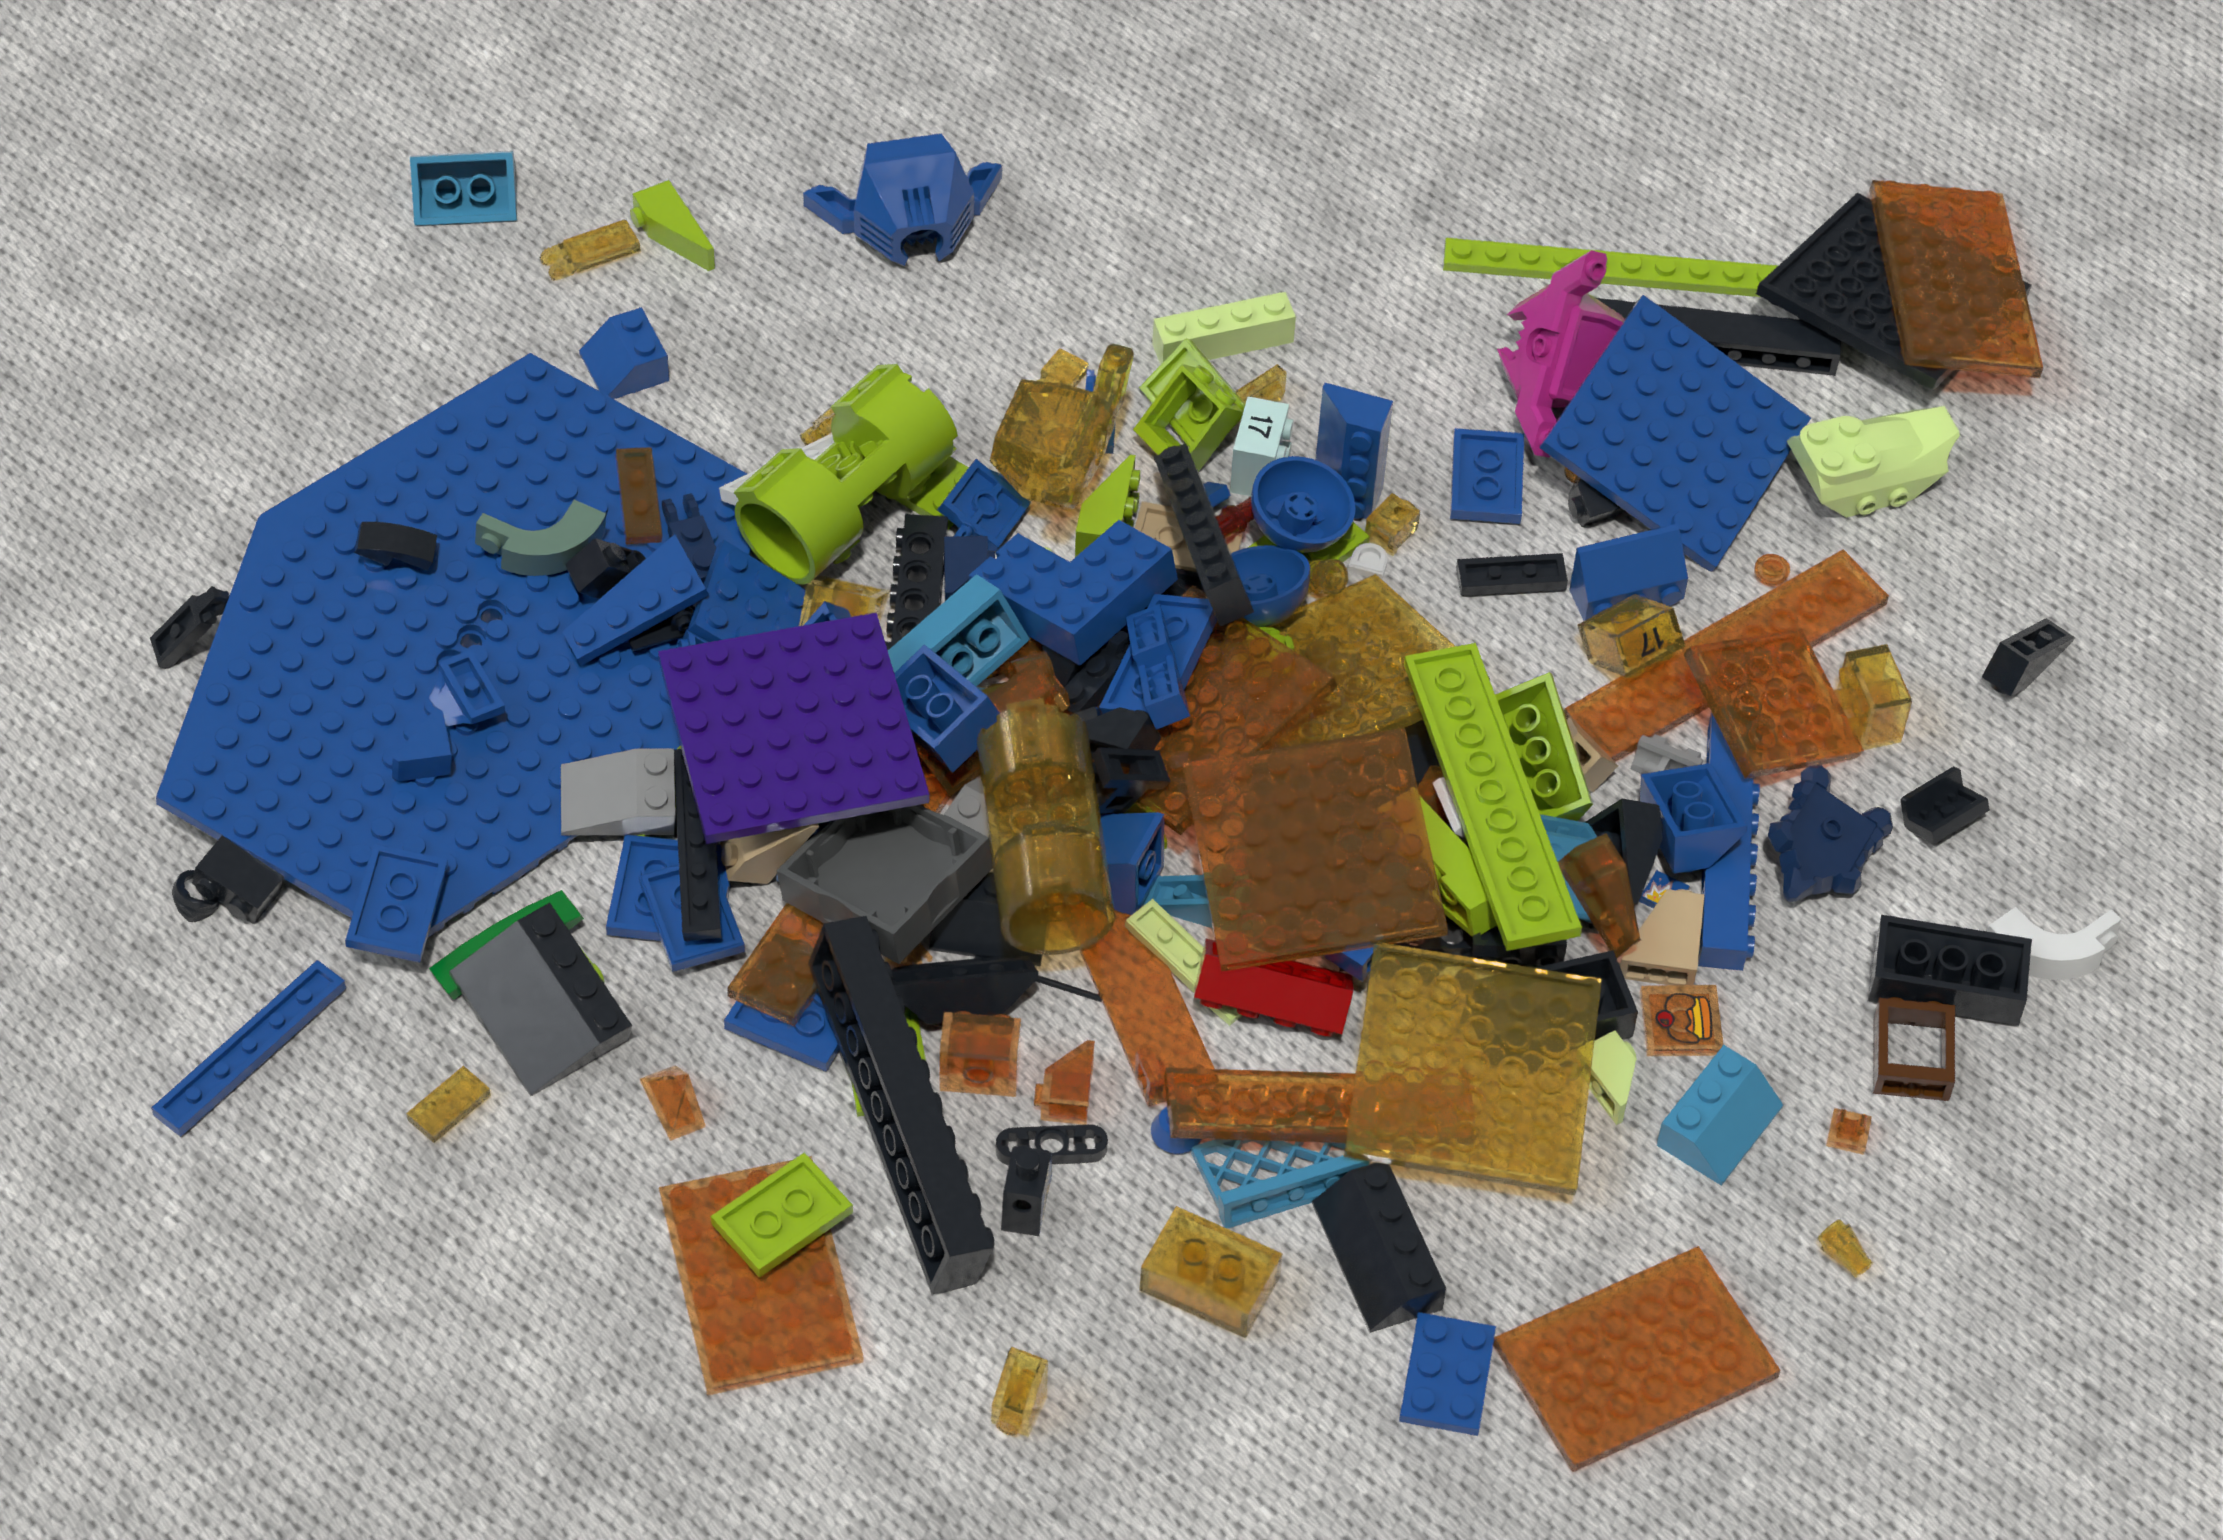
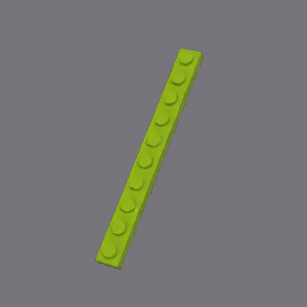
M1445 238L1443 271L1551 280L1554 272L1591 250ZM1592 250L1605 253L1607 256L1606 274L1602 278L1601 284L1760 297L1756 295L1759 283L1778 266Z

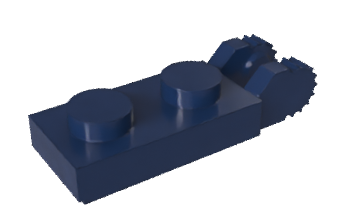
M692 493L683 495V507L688 519L680 521L671 498L662 500V510L668 524V534L670 538L674 534L677 536L704 584L716 551V546L703 515L699 513L695 497Z

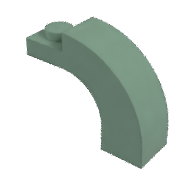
M573 500L567 512L558 523L543 530L530 531L519 529L482 513L476 523L475 544L481 546L489 553L502 555L501 569L528 576L556 574L566 571L567 567L565 564L593 539L602 540L605 535L607 514L577 500Z

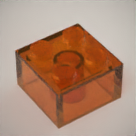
M966 1011L956 1013L944 1012L940 1043V1091L1016 1097L1020 1064L1021 1018H1012L1003 1014L994 1016L974 1015Z

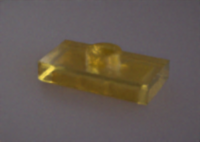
M462 1066L406 1113L407 1120L435 1143L491 1096L490 1088L465 1066Z

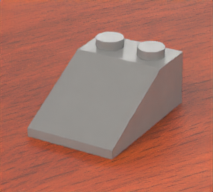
M674 748L632 749L561 764V835H674Z

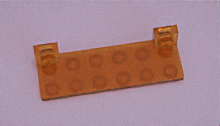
M1084 896L1069 900L1068 926L1148 1107L1218 1086L1219 1077L1168 965L1124 927L1126 919L1131 915L1113 909L1099 913L1095 909L1089 910Z

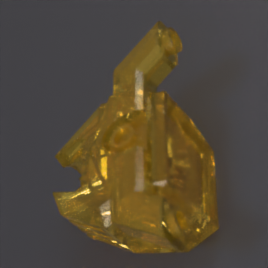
M1114 343L1107 346L1099 364L1093 392L1061 383L1021 379L995 435L990 462L1023 498L1067 512L1082 505V494L1093 477L1097 475L1115 425V420L1124 402L1134 357L1132 348Z

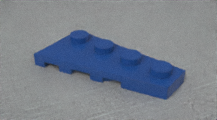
M674 534L562 632L580 665H583L709 596V593L677 536Z

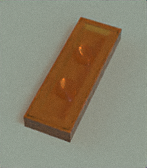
M652 447L616 449L615 458L625 543L662 542V529Z

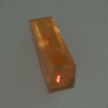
M1606 833L1576 846L1558 861L1561 873L1609 950L1614 951L1616 958L1621 957L1641 941L1627 867Z

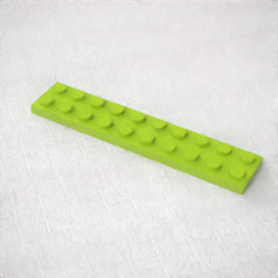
M1476 643L1405 656V670L1506 951L1581 937L1582 926Z

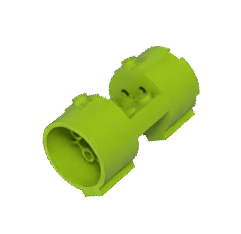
M898 364L877 365L830 406L835 416L831 422L834 443L815 460L807 457L802 448L782 449L734 491L739 500L735 506V518L739 530L749 547L765 565L796 584H808L831 563H841L851 555L852 552L850 550L860 542L859 538L863 533V519L858 507L867 504L873 498L872 492L877 491L887 496L888 499L904 498L909 500L922 491V485L931 478L930 474L956 451L957 448L954 447L953 440L958 436L949 412L929 388L923 392L912 384V376L902 372Z

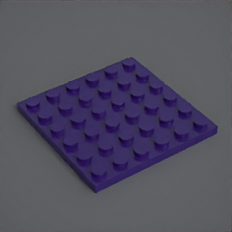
M877 612L658 651V661L706 844L929 803L930 794Z

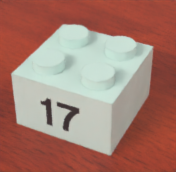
M1247 397L1233 448L1230 493L1251 496L1255 478L1260 470L1276 459L1290 456L1292 442L1286 440L1291 438L1294 420L1288 419L1289 404Z

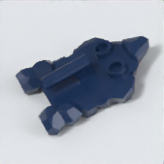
M1822 765L1809 766L1801 772V782L1794 784L1791 795L1794 798L1788 807L1791 811L1782 816L1780 821L1770 823L1768 838L1775 851L1781 853L1779 860L1781 872L1784 874L1783 896L1788 902H1797L1810 894L1826 893L1831 888L1835 893H1855L1862 886L1861 873L1864 862H1867L1872 852L1875 853L1883 846L1884 837L1891 834L1893 829L1891 813L1886 809L1874 807L1860 814L1831 794V774Z

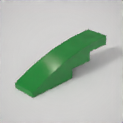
M560 890L488 927L457 947L429 969L448 995L455 1000L462 992L450 976V970L517 920L548 903H551L568 930L584 918L566 894Z

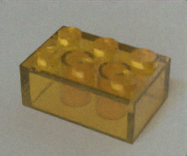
M1176 1206L1141 1266L1139 1290L1246 1338L1280 1278L1283 1253Z

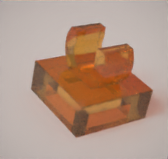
M1834 1108L1826 1146L1864 1155L1872 1116Z

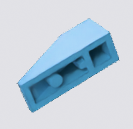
M1249 874L1158 876L1142 905L1144 906L1151 899H1154L1172 917L1224 932L1253 931Z

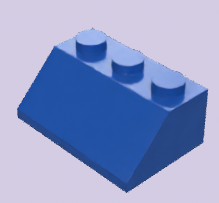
M1674 524L1576 548L1569 591L1584 623L1595 620L1604 622L1615 615L1628 612L1637 614L1648 607L1661 604L1670 606L1685 598L1688 574L1678 525Z
M1712 763L1641 774L1640 802L1659 805L1660 818L1663 824L1660 849L1674 874L1710 868L1747 832V825Z

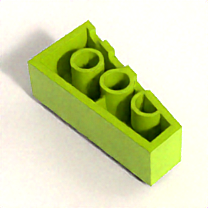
M1414 789L1377 809L1383 848L1390 847L1405 867L1429 882V897L1433 900V905L1472 937L1480 932L1483 934L1497 926L1471 850Z

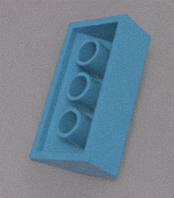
M976 574L890 648L888 653L895 673L925 644L973 685L977 686L1030 639L1001 590Z

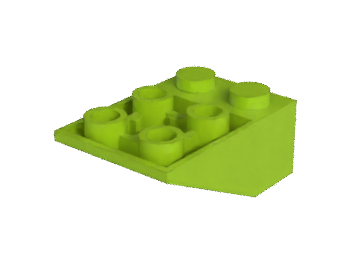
M1130 454L1082 503L1076 528L1075 557L1118 520L1134 528V520L1131 519L1133 514H1137L1140 498L1138 489L1141 478V470H1135L1136 455Z

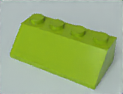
M1548 672L1495 694L1539 814L1579 821L1593 803L1553 675Z

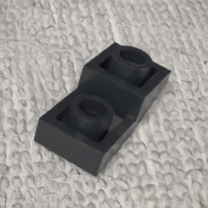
M361 522L354 553L387 566L395 558L428 570L433 563L437 535L400 524Z

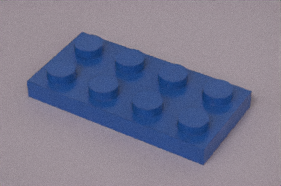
M1154 594L1148 608L1160 604L1163 610L1183 689H1185L1217 622V618L1208 599ZM1131 644L1099 706L1102 714L1119 707L1147 712L1139 670L1132 655Z

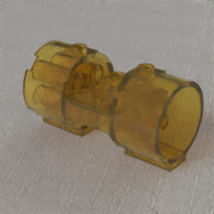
M1044 698L1007 703V711L996 716L997 722L988 729L982 728L977 737V751L1001 932L1008 943L1028 953L1058 955L1078 951L1101 940L1111 930L1115 922V908L1088 728L1085 721L1078 714L1074 713L1070 716L1058 712V706L1045 704Z

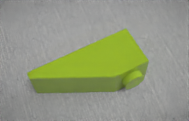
M670 180L632 193L633 208L630 209V216L636 228L642 227L648 238L705 270L711 271L715 269L714 247Z

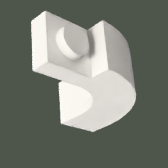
M2015 907L1988 926L1987 932L2032 939L2029 976L2062 980L2083 976L2099 968L2104 952L2108 951L2118 940L2117 932L2122 919L2111 909L2078 932L2056 934L2039 928Z

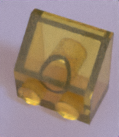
M820 576L806 585L799 626H803L824 601L848 609L851 617L877 612L880 622L890 590Z

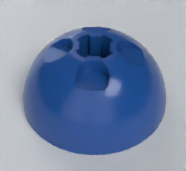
M1290 456L1276 459L1260 470L1252 487L1251 507L1259 529L1272 543L1285 549L1296 550L1300 553H1311L1328 548L1344 536L1354 520L1356 510L1355 499L1347 482L1334 469L1311 458Z
M1274 545L1249 547L1231 553L1254 610L1253 613L1232 623L1247 628L1270 627L1285 621L1298 610L1307 595L1310 584V565L1303 554L1296 550Z

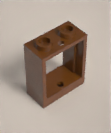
M1896 997L1889 999L1879 998L1874 1014L1873 1094L1949 1101L1955 1084V1005L1942 1004L1937 1001H1906ZM1888 1023L1942 1028V1068L1888 1063Z

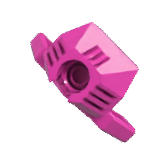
M1591 250L1554 272L1549 285L1518 303L1507 314L1514 321L1524 320L1521 322L1524 329L1519 331L1521 339L1516 341L1519 349L1511 351L1508 347L1497 348L1501 364L1518 398L1515 415L1534 455L1550 457L1539 447L1557 421L1551 408L1567 407L1625 320L1619 313L1588 294L1601 284L1602 278L1606 274L1607 256L1605 253Z

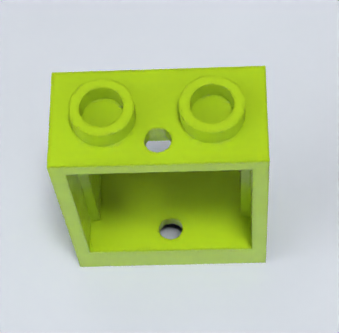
M1181 364L1133 430L1157 455L1161 454L1168 447L1180 446L1181 444L1165 428L1197 386L1219 408L1189 448L1198 471H1200L1241 417L1243 411L1234 403L1237 399L1230 391L1223 387H1218L1213 382L1215 377L1209 370L1201 365L1192 367Z

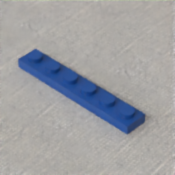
M316 960L151 1107L153 1116L178 1136H183L346 989L345 980L319 960Z

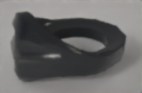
M187 870L180 873L172 888L173 901L178 912L188 922H198L211 916L220 905V902L215 898L200 900L190 896V893L185 889L184 882L193 879L195 870Z

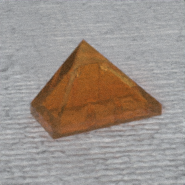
M674 1065L640 1078V1083L669 1141L705 1128V1122L689 1074Z

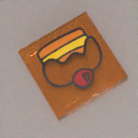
M1716 985L1641 986L1640 1000L1647 1056H1715L1724 1044Z

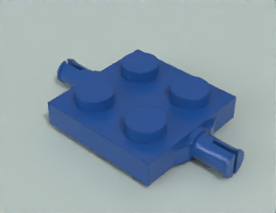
M977 459L972 462L937 509V511L948 517L959 528L954 536H988V551H996L1031 504L1011 483L1020 471L1018 465L1009 473L1015 463L1007 462L999 474L987 468Z

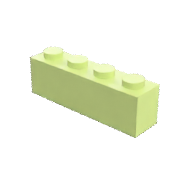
M1286 292L1155 318L1153 321L1152 345L1160 365L1186 338L1191 340L1208 360L1293 343L1296 316Z

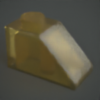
M1011 1346L996 1389L991 1411V1423L995 1424L1003 1433L1012 1436L1019 1433L1029 1437L1047 1399L1048 1360Z

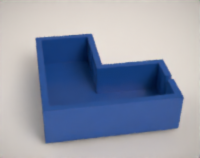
M1120 520L1114 523L1071 562L1017 533L996 551V559L990 556L968 575L970 580L977 574L999 588L1029 637L1078 665L1084 663L1126 626L1127 616L1144 610L1150 604L1154 594H1162L1178 580L1172 548Z

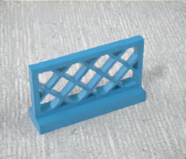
M1335 1103L1201 1143L1191 1148L1194 1161L1219 1209V1218L1224 1229L1310 1204L1350 1170L1370 1164L1364 1149L1359 1150ZM1331 1118L1334 1125L1330 1134L1312 1128L1315 1122ZM1289 1130L1299 1134V1137L1293 1145L1276 1139L1278 1134ZM1307 1137L1324 1143L1319 1153L1302 1147ZM1253 1141L1263 1145V1148L1257 1156L1240 1150L1242 1145ZM1331 1146L1347 1150L1349 1153L1336 1158L1327 1156ZM1271 1148L1288 1154L1283 1164L1266 1158ZM1217 1152L1227 1156L1221 1167L1207 1162L1204 1156ZM1296 1157L1314 1162L1313 1165L1300 1169L1291 1167ZM1235 1159L1252 1165L1247 1175L1230 1170ZM1259 1168L1278 1173L1277 1176L1264 1180L1254 1178ZM1223 1179L1241 1184L1240 1187L1224 1192L1219 1187Z

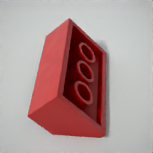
M1206 938L1194 988V998L1200 999V1004L1210 1008L1221 1009L1222 1005L1237 1008V1013L1246 1017L1259 1018V1014L1274 1017V1022L1279 1025L1296 1027V1023L1310 1026V1031L1313 1033L1331 1037L1333 1032L1343 1033L1354 990L1352 975Z

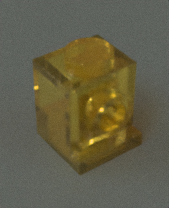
M1391 493L1366 518L1365 532L1370 536L1369 542L1381 546L1387 554L1393 557L1397 553V549L1418 529L1420 510L1411 502Z

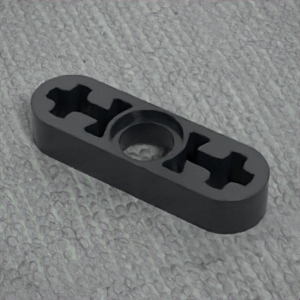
M1093 1124L1012 1127L1004 1129L998 1134L995 1152L998 1160L1009 1166L1011 1157L1008 1147L1009 1142L1014 1141L1017 1146L1030 1148L1029 1140H1034V1148L1042 1149L1041 1144L1045 1140L1055 1139L1063 1147L1058 1152L1052 1153V1165L1094 1163L1100 1161L1106 1155L1108 1136L1104 1129ZM1069 1138H1074V1151H1069ZM1087 1138H1093L1095 1143L1094 1149H1087L1085 1143Z

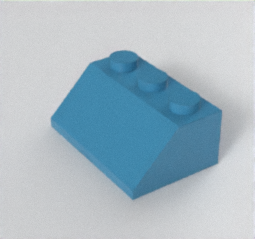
M514 151L412 155L410 157L414 225L517 221Z
M1723 1045L1661 1123L1656 1146L1722 1186L1783 1108V1103L1755 1063Z

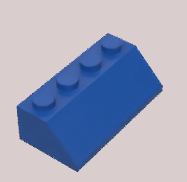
M1324 382L1315 460L1334 469L1349 485L1355 499L1356 510L1354 519L1363 518L1371 520L1383 491L1393 401Z

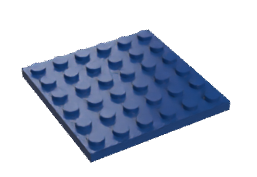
M1642 295L1539 448L1651 530L1677 524L1680 529L1684 554L1704 569L1712 572L1791 451L1787 440L1800 435L1801 430L1804 426H1807L1811 417L1645 295Z

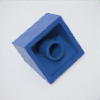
M642 307L609 317L579 350V354L598 391L613 399L669 381L668 355Z

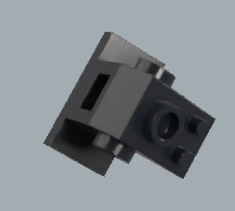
M1098 748L1092 755L1093 762L1075 761L1078 789L1076 798L1080 815L1124 814L1148 789L1163 790L1171 782L1159 750ZM1120 763L1130 764L1129 774H1124Z

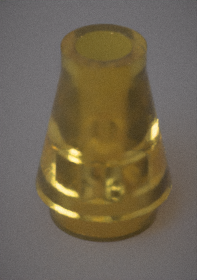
M1841 1219L1833 1222L1817 1237V1240L1822 1245L1820 1249L1851 1272L1855 1278H1858L1874 1264L1866 1254L1851 1225H1845Z

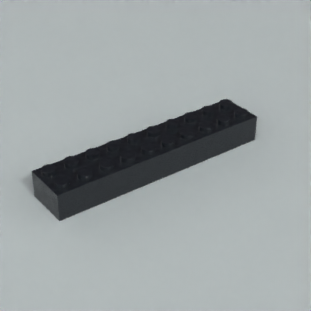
M867 916L824 923L808 965L931 1294L974 1285L977 1283L994 1249V1236L992 1230L984 1224L981 1216L980 1199L971 1190L968 1182L967 1165L963 1159L959 1158L956 1151L954 1131L951 1126H947L943 1117L941 1097L937 1092L933 1091L930 1083L928 1063L925 1059H921L917 1049L916 1032L912 1026L908 1025L904 1015L905 1005L903 998L900 994H896L892 984V970L887 961L884 962L881 955L878 933L875 929H871Z

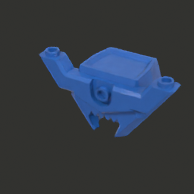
M942 133L868 143L860 169L855 199H850L832 186L817 185L803 193V206L840 233H854L888 259L903 266H906L909 258L903 248L906 242L913 246L917 240L923 245L925 239L933 243L935 238H937L935 255L938 261L953 252L974 216L980 215L1002 179V165L983 162L974 166L965 174L955 150Z

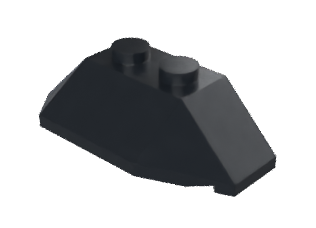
M1018 956L1015 958H975L905 965L891 969L892 984L896 994L902 996L904 1005L926 1024L935 1026H946L953 1021L963 1020L984 1022L988 1018L1001 1017L1038 979V970L1028 956Z

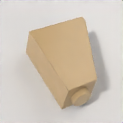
M1686 889L1666 890L1622 953L1620 968L1625 979L1693 989L1698 966L1705 894L1693 893Z

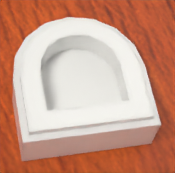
M1361 544L1352 554L1348 572L1382 581L1387 568L1388 555L1377 544Z

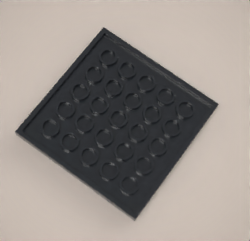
M1857 192L1759 283L1756 295L1790 312L1800 320L1823 330L1828 335L1847 343L1859 352L1882 362L1890 369L1896 370L1915 380L1918 384L1934 390L2029 295L2032 285Z

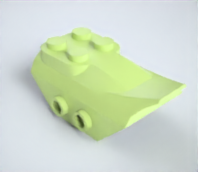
M1945 406L1910 410L1866 420H1859L1852 416L1832 418L1804 426L1800 435L1791 437L1787 440V443L1821 504L1847 518L1858 514L1867 515L1877 509L1888 506L1899 507L1915 499L1949 472L1948 456L1954 443L1960 437V433Z

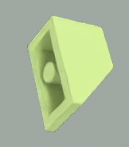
M1614 1030L1577 1049L1573 1069L1614 1123L1618 1125L1624 1119L1637 1057L1632 1045L1627 1041H1623Z

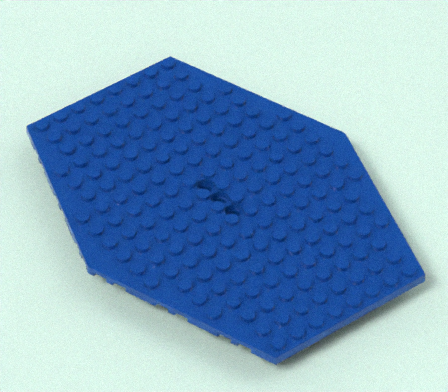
M527 354L265 511L258 517L157 792L156 804L217 840L224 836L284 876L285 880L352 918L374 843L448 859V867L428 937L442 929L445 922L461 912L465 914L474 908V903L491 892L494 895L538 866L539 861L553 851L557 850L559 852L567 847L568 842L578 836L561 835V764L632 749H677L680 746L658 661V651L677 648L678 639L634 652L627 640L589 662L580 665L562 631L599 599L579 593L568 570L551 575L528 576L501 569L502 555L489 553L481 546L475 544L476 523L482 513L519 529L536 531L549 528L558 523L567 512L573 500H577L607 514L603 541L615 543L630 550H637L647 558L670 538L668 524L662 510V500L671 498L680 521L688 519L683 507V495L692 493L697 502L699 513L704 517L716 548L725 540L750 555L751 548L742 536L736 522L735 505L721 501L719 490L720 487L747 475V473L534 354ZM361 522H386L436 534L437 541L432 565L428 570H424L393 558L387 566L355 554L359 525ZM697 602L691 605L693 612ZM472 649L504 702L505 713L474 724L462 723L446 727L452 754L450 775L405 781L395 780L392 778L393 757L435 709L429 699V695L438 680V663Z

